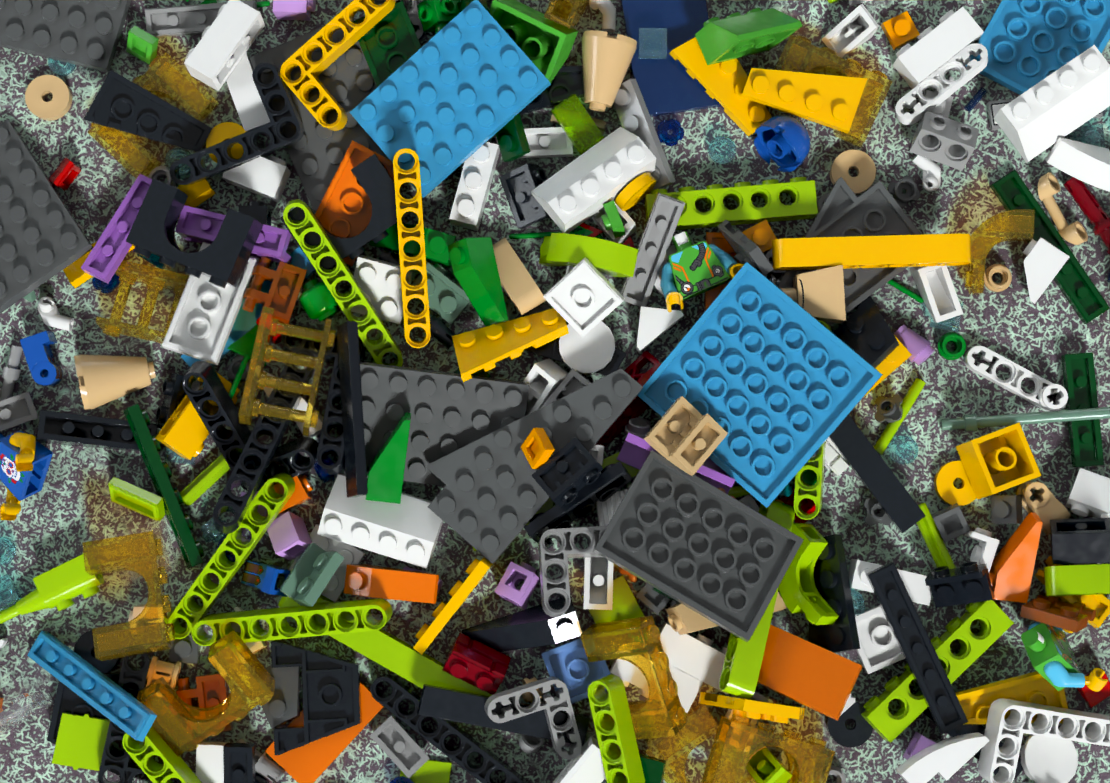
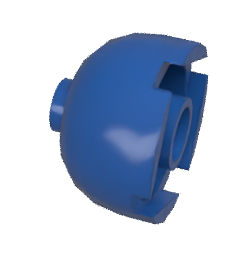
M788 115L773 116L755 130L757 137L754 139V145L759 155L769 165L770 159H772L780 166L777 169L778 171L792 172L803 163L809 153L811 144L807 129L801 121Z

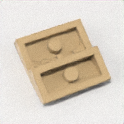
M681 396L644 437V440L668 461L693 476L728 433L708 413L702 415Z

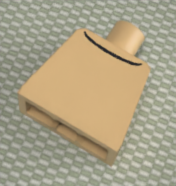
M843 265L798 274L793 278V288H781L784 293L817 320L831 323H842L846 320Z

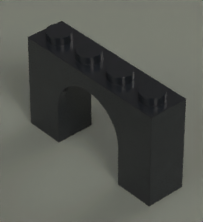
M373 154L351 169L369 196L372 204V216L366 229L353 237H339L327 231L316 217L342 259L349 255L351 260L366 251L363 245L370 240H373L375 244L389 235L386 231L394 224L397 226L394 180L376 154ZM400 190L401 196H402L403 198H405V196L403 195V193H402L401 190ZM295 207L288 212L289 217L294 221H300L305 217L304 210L300 207ZM412 211L403 214V225L412 220V217L409 215ZM282 216V217L280 218L281 221H282L283 224L286 226V228L288 229V231L290 232V234L292 235V237L295 239V237L293 236V234L291 233L290 229H289L288 226L286 225V223H285V221H284V219H283V216ZM308 232L304 236V240L309 245H317L321 237L316 232ZM331 256L323 257L320 261V265L328 270L333 269L337 263Z
M153 179L126 239L127 243L135 247L133 252L146 258H150L151 254L160 257L158 262L171 268H175L176 264L185 267L183 272L196 278H200L201 274L210 277V283L225 289L227 284L237 287L263 224L253 217L229 208L218 235L211 245L195 253L182 252L175 240V226L188 195L174 186Z

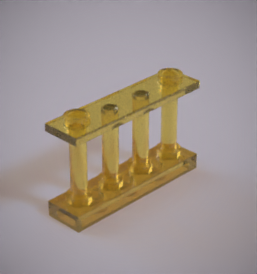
M123 260L115 272L121 283L110 318L106 319L97 316L95 322L103 330L102 332L109 336L119 337L120 334L163 343L189 275ZM136 282L144 283L148 290L137 325L121 322L132 285H135ZM163 288L174 290L173 293H175L164 332L148 328L159 291H162Z
M263 306L239 409V423L251 425L253 416L258 417L259 414L304 423L303 435L309 436L310 427L316 428L319 411L314 410L327 346L333 347L336 330H331V319H326L324 331L280 323L279 319H275V308ZM282 334L321 342L318 357L273 349V346L269 345L271 335ZM273 360L314 368L313 382L308 384L267 376V373L263 372L265 362L270 363ZM267 387L309 395L307 411L261 403V400L257 399L259 389L264 390Z

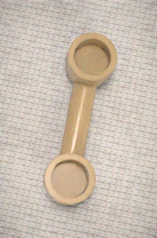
M1048 172L1039 179V199L1045 205L1060 236L1071 244L1080 245L1088 240L1087 232L1078 221L1070 225L1067 223L1053 195L1060 192V184L1057 178L1051 172Z

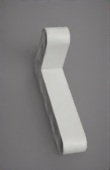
M999 698L989 708L984 735L990 741L981 748L978 772L989 783H1012L1015 778L1023 733L1110 747V715ZM1010 710L1009 717L1004 720L1005 713ZM1037 714L1036 721L1031 724L1033 716ZM1063 719V724L1058 728L1059 722ZM1090 723L1089 729L1085 732L1086 726ZM1005 738L1003 746L999 748L1000 741ZM999 767L998 773L993 776L994 770Z

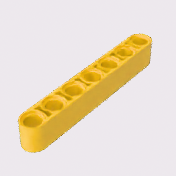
M404 148L396 152L393 158L404 331L406 342L410 346L422 348L430 341L431 331L420 164L416 152ZM404 153L411 154L415 160L413 168L410 170L401 169L398 166L400 155ZM411 182L416 186L417 192L415 197L405 199L401 196L400 187L403 183ZM408 211L416 213L419 218L417 225L413 228H407L402 223V216ZM410 240L416 241L420 245L419 254L413 257L406 255L403 249L405 243ZM416 269L421 272L422 280L419 284L411 285L406 281L405 277L409 270ZM413 298H419L424 303V308L419 313H412L408 309V302ZM414 327L423 328L426 331L425 338L422 341L412 340L409 335L411 329Z
M970 234L772 240L773 270H815L843 265V269L971 264Z

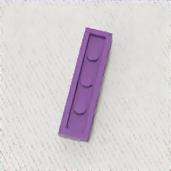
M139 174L81 266L85 273L107 284L110 282L132 246L126 242V239L152 179Z

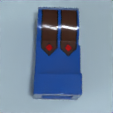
M44 331L20 339L34 381L39 385L49 387L59 384L63 377V371L55 363L50 345L57 343L54 332Z
M246 560L241 583L258 588L267 594L288 597L277 587L276 580L280 573L284 574L286 580L291 570L272 564Z

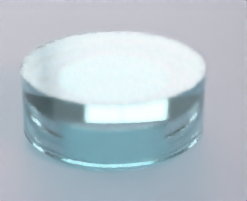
M900 436L891 441L888 453L895 463L909 464L918 455V445L912 438Z

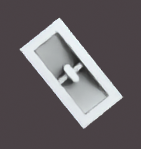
M860 4L824 36L822 41L837 61H839L872 38L879 25L865 6Z
M641 306L635 348L638 353L680 321L684 314L679 310L668 312L667 309Z

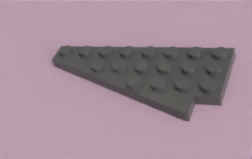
M840 177L835 182L805 238L922 234L881 181L857 197L843 178ZM907 267L843 269L846 314ZM786 270L777 287L780 289L793 288V278L796 275L815 270ZM826 322L829 326L834 324L831 322Z
M619 369L428 464L426 468L446 484L429 504L428 508L492 564L495 563L550 498L531 476L538 469L531 468L521 449V445L533 428H544L555 448L550 458L574 437L590 451L644 387L623 369Z

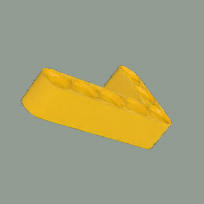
M353 0L282 64L280 69L281 78L323 127L332 131H339L344 128L348 118L345 110L317 76L389 14L395 7L396 0H386L381 5H376L374 0ZM359 11H364V21L360 24H354V15ZM337 30H343V39L338 43H334L332 39L333 34ZM321 48L323 52L322 58L319 61L313 62L311 58L313 51ZM296 67H300L301 76L299 79L292 81L291 71ZM318 88L320 92L319 98L315 102H310L308 97L310 91ZM331 110H336L338 113L337 120L332 124H328L327 114Z

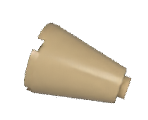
M584 31L581 38L584 102L589 104L590 110L605 112V109L612 107L637 49V41L621 34H617V37L610 36L606 31Z
M87 354L74 356L80 385L79 389L85 410L95 409L152 385L151 379L156 378L153 361L147 362L146 357Z

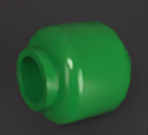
M316 278L302 286L305 291L299 296V302L310 319H318L319 322H322L339 312L337 308L339 307L338 303L323 281L319 283Z

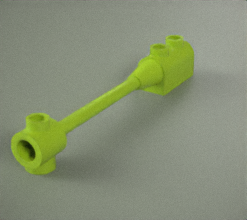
M84 553L32 578L37 589L18 600L15 605L0 611V624L20 614L24 615L47 608L52 609L56 607L59 612L74 605L73 598L81 594L86 599L99 593L100 589L98 586L104 583V578L93 553Z

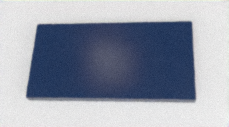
M621 0L626 36L637 41V49L630 63L632 77L638 83L650 117L720 107L721 104L705 92L704 86L686 72L687 69L678 59L675 61L669 54L673 49L696 37L695 34L704 27L703 23L709 20L706 0Z

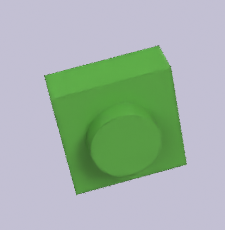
M134 26L128 31L126 52L150 65L156 59L159 39Z
M614 200L603 204L605 214L601 215L606 231L612 230L615 239L626 235Z

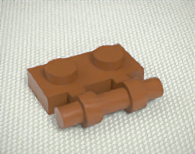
M260 257L258 265H255L252 271L253 279L250 287L246 288L243 295L245 301L242 309L253 312L256 303H261L264 305L261 313L262 316L289 324L307 270L280 261L275 271L269 269L271 263L269 258ZM266 280L272 282L269 293L261 291L263 282Z
M1038 595L1037 598L1022 605L1020 617L1072 632H1078L1086 628L1088 620L1093 621L1096 615V611L1086 608L1085 604L1079 602L1071 604L1061 601L1060 597L1057 596L1046 597Z
M226 672L195 677L197 688H190L189 677L179 678V690H176L177 700L180 699L182 716H179L180 725H183L184 736L195 735L194 724L201 723L202 734L231 731L233 729ZM198 697L200 713L193 714L191 698Z

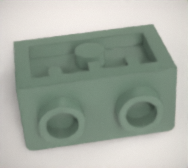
M426 262L429 308L452 326L469 305L470 300L458 280L454 283L446 277L449 273L438 263L432 266ZM420 273V275L416 278V280L412 283V285H416V284H419V283L421 282V280H422V274H421V273Z
M309 543L280 587V591L301 606L313 607L344 560V557L336 551H325L315 543Z

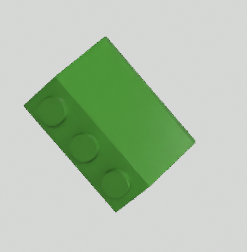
M493 0L489 10L490 15L551 83L569 57L578 30L517 0Z
M755 8L744 15L736 12L721 20L719 17H713L703 23L704 27L695 36L707 65L769 51L801 28L802 24L801 21L774 8L762 11L761 8Z

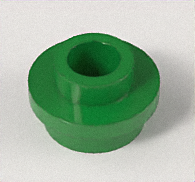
M948 332L939 338L937 350L944 359L956 360L965 353L966 343L960 334ZM949 341L955 344L953 352L949 351L946 347Z

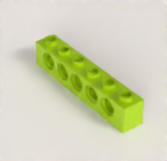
M806 177L791 178L790 182L779 183L778 179L762 181V185L752 186L751 182H738L734 184V187L723 188V184H712L706 186L705 190H695V187L687 186L679 188V192L667 193V189L651 190V194H646L645 197L647 220L658 192L685 202L675 230L717 227L725 219L731 225L760 223L765 219L767 222L813 219L818 214L815 180L807 181ZM782 193L789 194L793 199V204H782L779 195ZM761 196L765 200V206L762 208L755 207L751 202V197ZM733 198L737 202V209L728 210L725 208L723 200ZM699 200H704L709 204L710 210L704 213L699 212L695 207V203Z
M993 600L968 603L965 607L967 612L960 618L958 616L953 618L945 626L947 631L940 638L936 636L930 640L951 684L1014 624ZM974 620H978L981 625L980 632L976 635L970 629L971 623ZM957 639L960 642L961 648L957 654L953 655L950 651V644L953 640ZM908 664L905 665L906 671L901 676H894L885 684L884 688L886 690L879 697L873 696L863 706L865 711L861 714L885 741L890 743L928 707L920 689L916 694H911L909 691V684L914 680ZM893 699H897L900 703V708L895 714H891L888 710V705Z

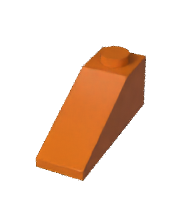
M1030 512L993 560L989 576L994 592L993 599L1021 603H1027L1043 524L1035 512Z
M350 564L346 568L344 593L372 598L436 604L439 575L367 564Z

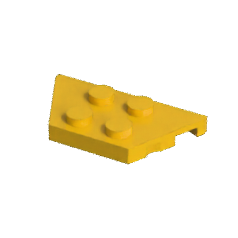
M700 692L699 704L733 709V715L746 718L770 720L788 724V718L804 719L805 708L705 692Z

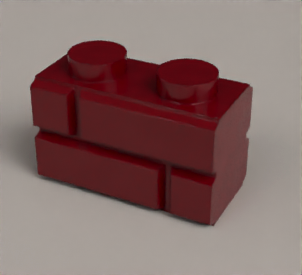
M459 633L448 653L442 671L494 695L506 675L511 657Z

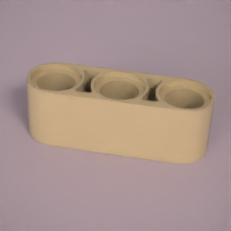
M504 237L494 243L493 249L501 285L519 313L524 315L545 302L546 299L507 239Z

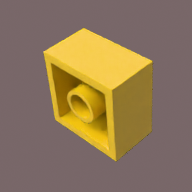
M1020 423L956 446L977 499L996 494L1041 476Z

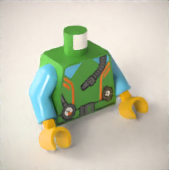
M687 231L673 236L672 241L677 252L668 256L667 263L662 268L660 287L666 299L667 311L672 312V304H679L682 310L684 308V301L727 283L730 279L729 275L733 279L744 264L737 263L730 254L714 244H708L705 240L692 245Z
M1035 622L1029 626L1026 632L1022 633L1021 639L1032 666L1056 690L1060 691L1065 687L1083 688L1087 685L1092 691L1098 692L1108 682L1107 679H1102L1105 671L1100 668H1094L1089 676H1084L1062 628ZM1063 629L1067 633H1074L1072 631Z

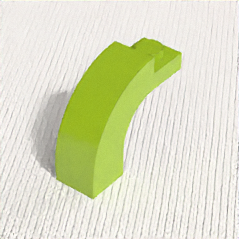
M551 233V236H544L540 247L539 264L575 267L586 257L601 273L613 277H633L639 249L594 237Z
M793 523L791 532L804 540L779 585L780 595L791 613H805L806 619L814 625H833L839 616L819 594L814 582L815 563L828 542L812 524Z

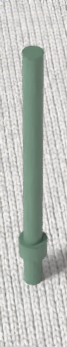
M1110 407L976 417V414L964 415L963 418L941 419V429H964L967 432L977 431V428L1011 426L1016 423L1025 425L1110 418Z

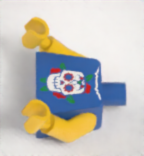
M17 431L6 437L0 433V480L7 489L6 503H3L0 507L1 520L14 521L17 518V514L21 511V500L42 490L53 455L51 450L36 441L34 435L24 433L23 431Z

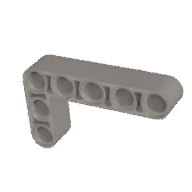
M607 526L550 529L541 536L538 544L541 599L543 610L550 617L562 616L570 606L568 559L602 557L593 550ZM577 536L585 537L589 543L588 548H577L574 545V538ZM550 537L558 540L560 548L556 551H550L545 547L544 541ZM552 566L559 568L562 578L559 580L550 579L546 573L547 568ZM551 596L561 597L564 607L560 610L551 608L548 602Z

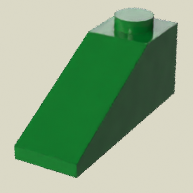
M396 224L386 230L389 235L375 244L373 240H370L369 245L381 249H392L395 253H399L398 228ZM404 224L407 228L415 227V225ZM424 228L426 261L450 268L451 260L447 245L457 242L456 236ZM410 240L405 243L403 249L406 255L413 257L419 254L420 245L418 242Z
M491 237L465 238L447 245L453 274L484 325L487 327L508 320Z
M406 412L371 462L369 473H367L368 493L366 500L400 504L411 413Z

